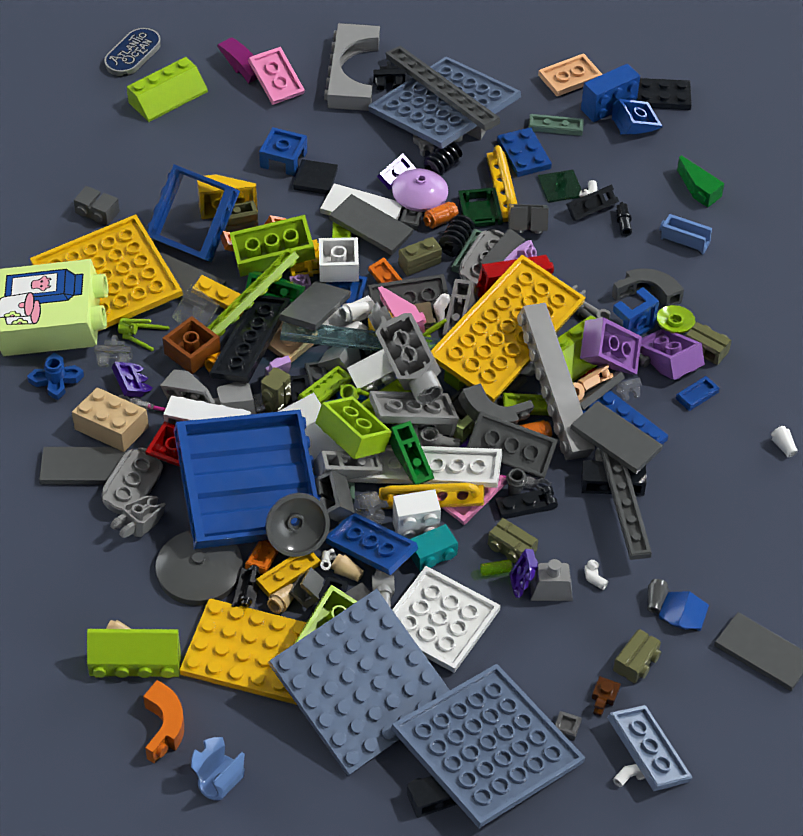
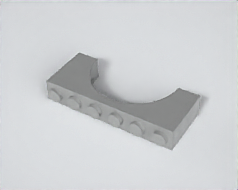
M338 23V28L334 30L333 41L335 42H332V53L334 54H330V64L332 66L328 67V76L330 78L327 77L326 88L328 90H325L324 100L328 101V108L369 111L368 105L372 103V85L352 80L343 72L342 66L354 55L379 50L380 26Z

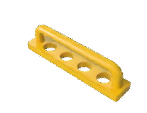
M496 145L493 152L487 153V162L493 187L496 189L503 222H508L509 204H517L505 152L502 151L501 146Z
M445 483L386 486L379 489V508L393 509V496L397 494H409L434 489L436 494L440 492L448 494L445 500L439 501L440 507L483 506L484 485ZM461 491L469 493L468 497L464 500L457 498L458 493Z

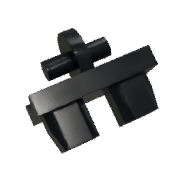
M387 61V66H380L379 70H373V83L376 84L377 90L386 89V83L393 82V88L395 89L405 82L406 69H398V66H391V61Z

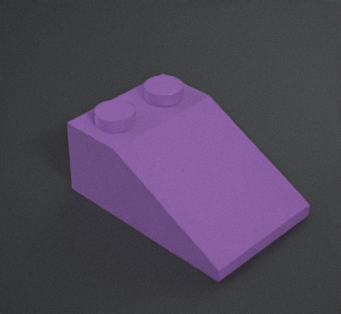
M604 317L585 320L580 359L597 366L608 364V369L637 375L642 337Z
M663 328L642 338L640 353L644 356H649L651 358L650 363L657 371L670 379H679L682 375L693 372L705 365L702 343L678 333L665 331Z

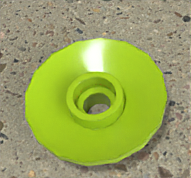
M665 306L657 313L656 320L659 326L671 333H686L695 325L693 313L681 306Z

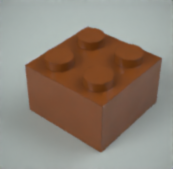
M192 316L163 337L164 354L191 374L205 365L204 363L208 356L221 352L220 337Z

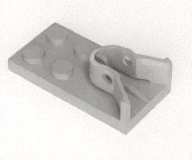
M370 391L369 400L375 415L382 423H405L411 421L413 425H418V430L434 425L439 434L452 437L455 433L459 417L448 393H442L437 400L429 404H418L412 392Z

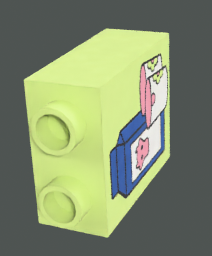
M91 259L0 269V351L2 355L12 356L97 346L98 330L106 329L107 327L105 308L103 305H99L100 298L108 297L109 290L106 275L96 273Z

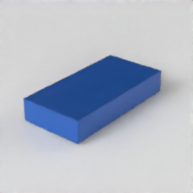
M705 376L676 394V400L688 411H691L719 393L720 388Z

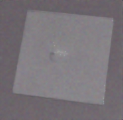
M191 284L171 318L182 324L192 316L207 327L220 305Z

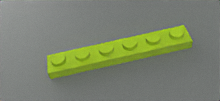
M288 248L207 328L221 337L225 333L226 328L240 318V314L244 310H248L253 306V301L258 296L264 295L268 291V287L272 283L277 282L286 269H290L295 265L296 259L299 257L296 252Z

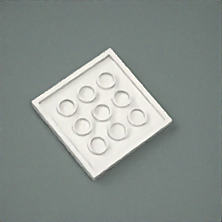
M425 566L392 610L426 658L455 673L500 611V605Z

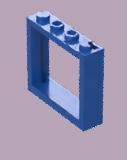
M174 164L171 172L168 173L166 185L161 190L160 200L154 207V215L151 222L147 225L149 227L147 233L152 239L212 262L221 240L220 235L226 228L240 191ZM183 175L224 191L201 251L160 235Z

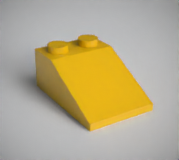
M216 174L205 176L239 190L240 193L235 204L254 201L257 209L256 183ZM197 180L201 219L214 218L216 207L219 206L224 191Z

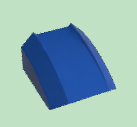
M618 99L612 109V120H614L620 130V134H640L663 127L648 102Z

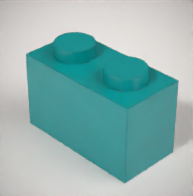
M446 524L410 539L416 542L418 550L410 557L419 571L423 570L425 566L432 568L442 561L451 560L458 553V542Z

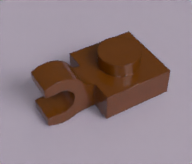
M599 676L592 693V699L596 700L594 714L602 716L606 704L614 705L621 683Z

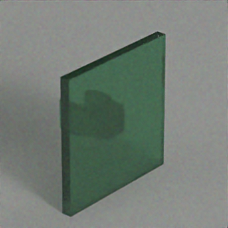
M574 170L538 175L548 203L581 198L579 193L582 189Z

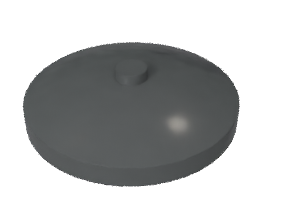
M191 530L180 533L170 539L162 547L156 560V574L162 590L172 599L188 605H206L209 599L220 601L227 597L237 587L241 568H243L242 555L236 544L194 549Z

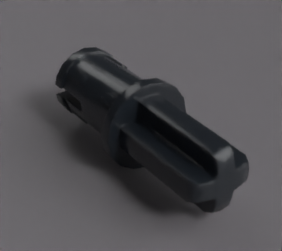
M620 202L616 207L618 214L617 223L620 226V234L622 236H629L632 234L630 223L632 217L629 214L628 205Z

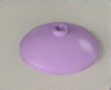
M417 168L399 174L393 182L392 193L395 200L403 207L413 211L425 212L445 203L448 197V186L445 180L437 173Z

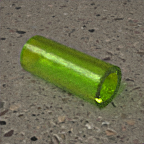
M510 559L480 564L482 577L508 573L512 570Z

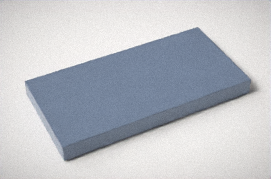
M646 705L611 712L608 715V720L653 791L691 781L693 777Z

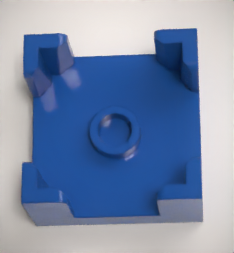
M272 127L259 151L260 168L269 169L270 159L286 163V174L295 176L298 170L300 154L302 153V157H305L307 154V136Z
M644 287L637 290V294L646 302L633 310L622 301L613 306V312L623 320V327L639 336L655 328L659 300Z

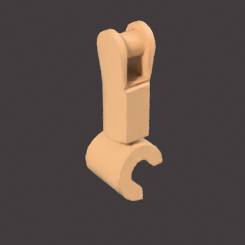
M608 364L600 366L590 374L579 379L577 383L573 382L579 401L584 397V392L613 377V373L609 372Z

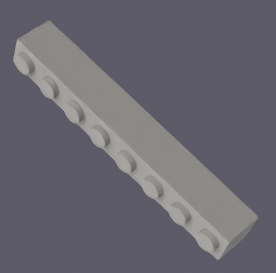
M546 303L523 306L517 316L519 326L522 327L523 339L528 345L529 357L534 363L535 375L540 381L541 393L543 398L546 399L548 414L552 417L554 432L558 435L560 441V450L566 460L589 457L595 446L571 429V424L583 414L547 305Z

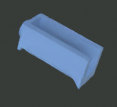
M669 214L666 221L663 220L660 225V231H662L661 239L665 238L697 249L703 255L710 244L712 228Z

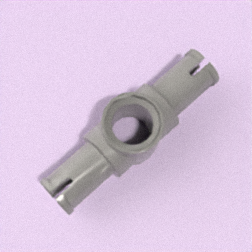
M428 426L418 430V440L421 446L459 447L461 445V439L443 436L434 427Z
M376 569V573L372 576V591L378 589L391 607L390 599L395 593L394 575H388Z

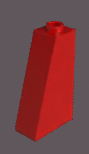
M547 255L527 257L550 274L554 273V265L549 261ZM517 259L482 264L477 284L479 287V299Z

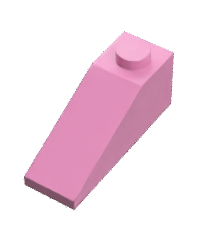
M378 287L380 300L387 307L393 318L403 313H412L421 332H425L424 324L427 322L423 312L419 313L415 305L386 288Z

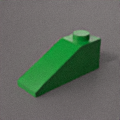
M681 155L679 157L677 171L695 200L708 208L722 197L725 183Z
M253 271L249 273L246 289L262 272ZM280 278L268 287V291L264 295L290 298L292 303L305 291V286Z
M411 421L391 427L390 445L412 483L419 485L433 480V473Z

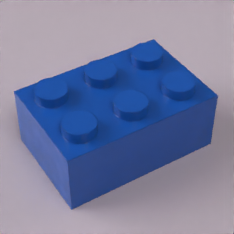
M625 64L585 82L581 111L595 122L611 115L618 99L637 101L640 75L629 64Z

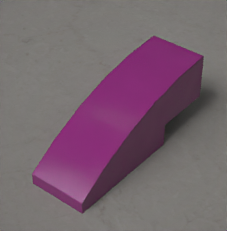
M233 37L217 44V47L235 72H240L248 84L258 79L248 62L249 57L254 55L244 45Z

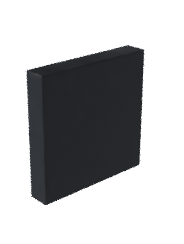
M302 159L293 189L328 195L333 186L338 165Z

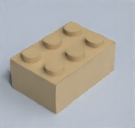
M96 388L72 411L75 430L123 452L149 428L147 409L100 388Z

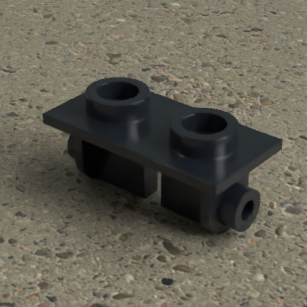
M251 565L248 569L241 568L232 603L233 607L242 606L254 609L259 590L256 578L262 575L258 566Z

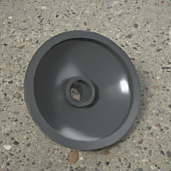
M292 493L282 497L271 507L266 518L265 529L268 540L277 551L287 556L300 557L314 552L323 544L329 532L330 519L327 509L316 497L306 493ZM297 518V522L291 524V520Z

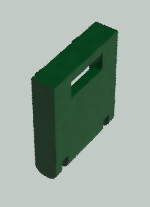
M495 188L458 191L461 213L474 222V227L495 225V221L498 222V225L503 224ZM476 198H486V199H487V200H484V201H473V202H469V199H476Z

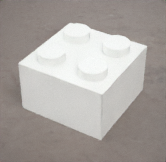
M358 237L319 238L320 282L359 281Z
M383 349L347 367L356 387L367 392L377 391L379 385L383 383L388 385L396 380L395 377H397Z
M435 489L393 496V525L396 533L411 539L440 527L441 508Z

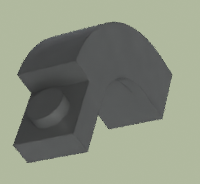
M654 269L626 271L625 279L618 280L613 285L612 297L615 301L637 294V290L644 287L659 300L663 307L682 303L684 293L683 287L673 277Z
M481 383L462 389L458 397L466 414L475 422L479 411L517 424L519 421L527 419L534 408L531 400L509 407L497 405L487 397Z

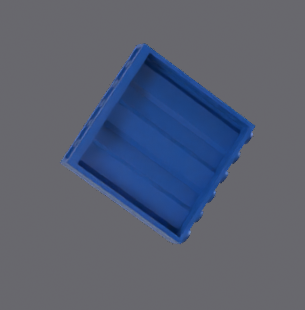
M301 410L176 422L174 436L194 549L268 540L265 529L266 518L271 507L279 499L292 493H306L320 501L321 496L317 495L315 478L317 476L313 475L312 470L314 459L312 455H309L308 450L310 448V439L305 434L306 419L302 417ZM297 518L291 520V524L297 522Z

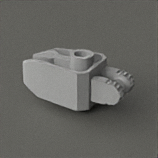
M145 496L124 504L122 514L112 521L110 527L116 530L124 526L119 534L123 538L131 534L135 537H142L159 522L163 516L166 504L161 503L157 505V496Z

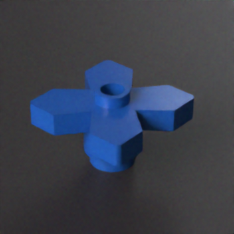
M52 353L46 359L44 369H34L27 378L28 382L35 387L48 385V395L59 400L66 393L64 383H78L84 377V372L76 365L64 367L63 357L57 353Z

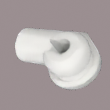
M594 180L589 181L588 190L584 189L585 192L581 190L579 196L583 197L597 191V182Z
M589 560L584 568L586 580L604 590L608 585V580L599 576L598 562Z

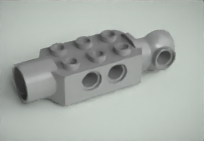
M377 302L373 306L368 318L376 331L375 333L397 379L404 390L412 391L418 404L434 402L443 393L437 378L441 370L412 313H403L398 317L392 318L387 307H381Z

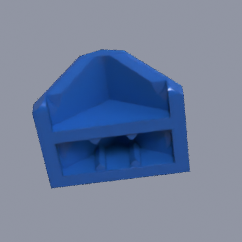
M690 591L668 592L662 605L659 619H664L672 626L682 629L701 631L709 605Z

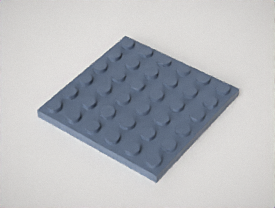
M447 56L430 66L494 114L521 98L520 90ZM414 78L409 79L368 105L369 112L441 149L478 126Z
M375 589L268 662L347 776L399 740L391 730L394 722L450 691L378 589Z
M498 664L493 665L394 722L391 727L396 736L478 828H481L558 780L585 761L583 754Z

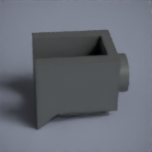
M311 567L298 576L289 594L308 609L320 600L319 593L324 586L322 584L324 578Z

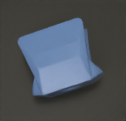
M212 737L203 741V752L194 750L191 758V768L198 777V786L201 793L211 800L219 801L244 777L245 754L241 752L235 759L224 755L225 744L223 737Z

